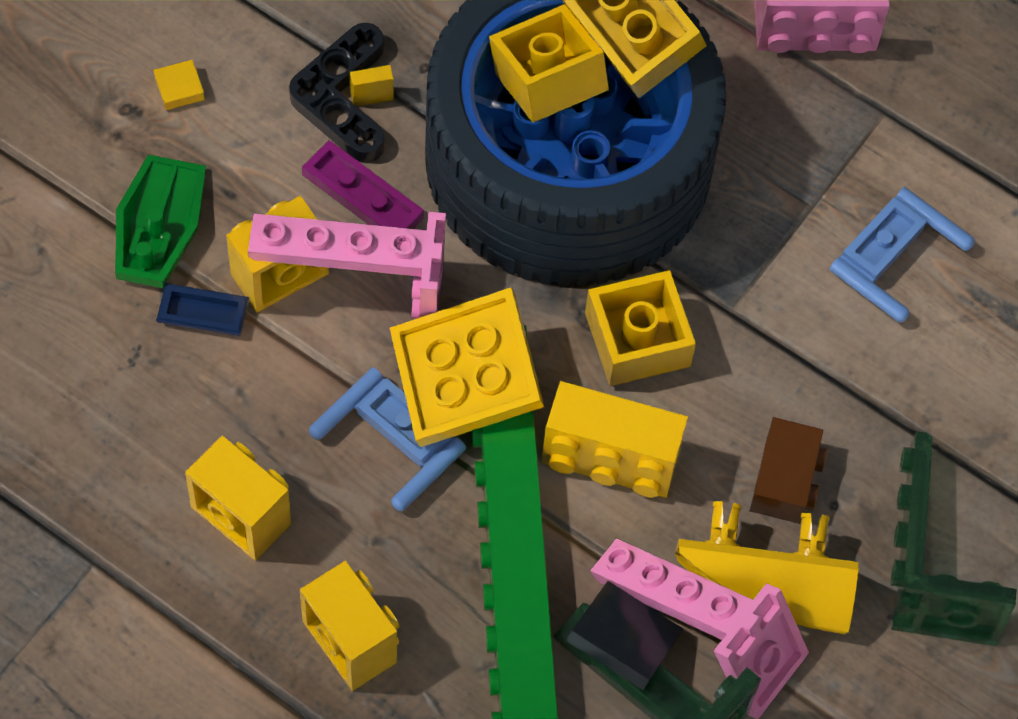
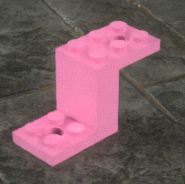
M754 0L757 50H770L775 53H783L789 50L811 51L814 53H824L827 51H851L853 53L877 51L890 7L889 0Z

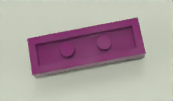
M330 140L302 166V176L368 225L414 229L424 219V209Z

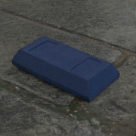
M166 283L156 322L241 336L249 297Z

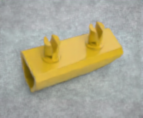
M714 501L712 505L713 514L710 539L705 542L685 539L678 540L675 556L678 563L688 571L754 600L766 583L781 589L797 625L846 635V632L849 633L859 562L832 559L824 555L828 522L830 520L829 516L821 515L815 535H813L811 513H801L802 520L798 552L770 551L740 547L739 544H736L741 505L733 503L727 524H724L723 501Z

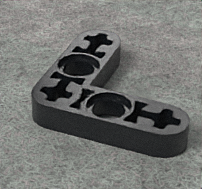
M366 22L359 23L349 29L292 78L289 85L292 106L342 150L362 163L374 162L383 154V130L340 92L350 84V72L368 69L383 54L384 37L382 31L376 25ZM361 40L366 43L372 40L373 46L370 47L364 44L358 48V41ZM332 61H342L348 66V69L342 74L335 75L329 73L325 67ZM317 75L321 80L320 82H317ZM315 87L314 96L308 93L301 96L300 90L302 88L306 91H310ZM332 110H341L348 115V118L341 124H331L326 120L325 116ZM358 136L365 141L372 138L373 145L370 146L369 144L364 143L361 146H359Z

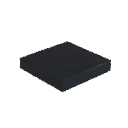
M607 581L572 629L566 641L644 690L677 641L683 628Z

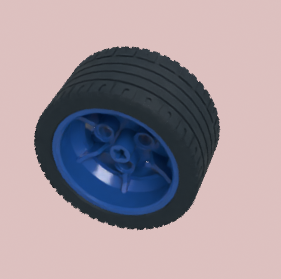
M466 0L459 7V12H455L448 20V26H444L439 35V40L435 43L428 67L425 165L429 188L432 189L431 195L435 204L438 205L439 212L446 213L449 228L453 233H458V238L466 246L470 245L475 254L479 257L484 256L487 258V262L495 267H498V265L503 267L505 272L512 275L515 273L520 274V278L530 281L537 279L539 283L544 284L555 282L559 286H569L570 283H576L577 286H587L591 282H595V284L607 283L608 279L613 278L615 281L625 278L628 273L633 275L642 271L644 266L649 267L658 262L660 256L665 257L670 253L673 246H677L684 239L685 233H689L703 209L712 179L726 110L725 74L722 73L723 65L721 59L717 57L718 51L714 42L710 41V35L705 27L700 26L699 19L693 13H689L688 7L680 0L676 2L700 31L707 45L704 49L640 98L636 96L604 55L609 90L600 94L603 97H591L534 123L524 119L528 116L516 100L514 105L503 103L510 93L495 74L489 36L564 5L563 1ZM633 98L641 107L646 119H639L625 112ZM509 155H518L517 160ZM590 155L598 159L589 160L585 159L584 156ZM616 161L634 163L636 165L618 173Z

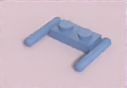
M903 187L897 196L851 242L842 255L832 263L829 271L894 320L901 323L908 319L909 309L875 284L882 274L919 236L927 224L963 251L970 250L974 246L975 239L908 188Z
M374 367L370 368L309 427L310 436L315 440H321L350 411L355 409L357 414L420 468L423 467L392 497L391 504L397 511H404L466 450L465 444L457 437H451L420 447L415 441L405 393L388 378L384 379L382 374Z

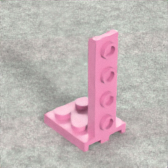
M429 212L427 230L254 214L248 256L256 261L414 276L411 318L417 319L439 310L444 266L446 213Z
M617 538L590 570L593 577L599 583L605 585L609 581L642 603L721 639L722 641L715 648L714 653L743 713L755 719L760 718L809 654L781 589L766 583L754 600Z

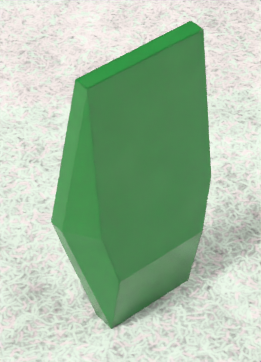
M147 155L116 208V279L164 288L198 231L206 176L205 165Z

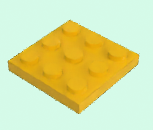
M511 287L390 327L414 437L420 447L544 407L517 297Z

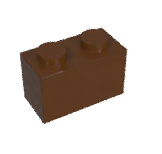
M776 417L772 418L751 501L750 512L800 524L802 520L801 513H804L805 509L814 510L819 485L811 483L814 471H823L828 447L820 445L823 429Z

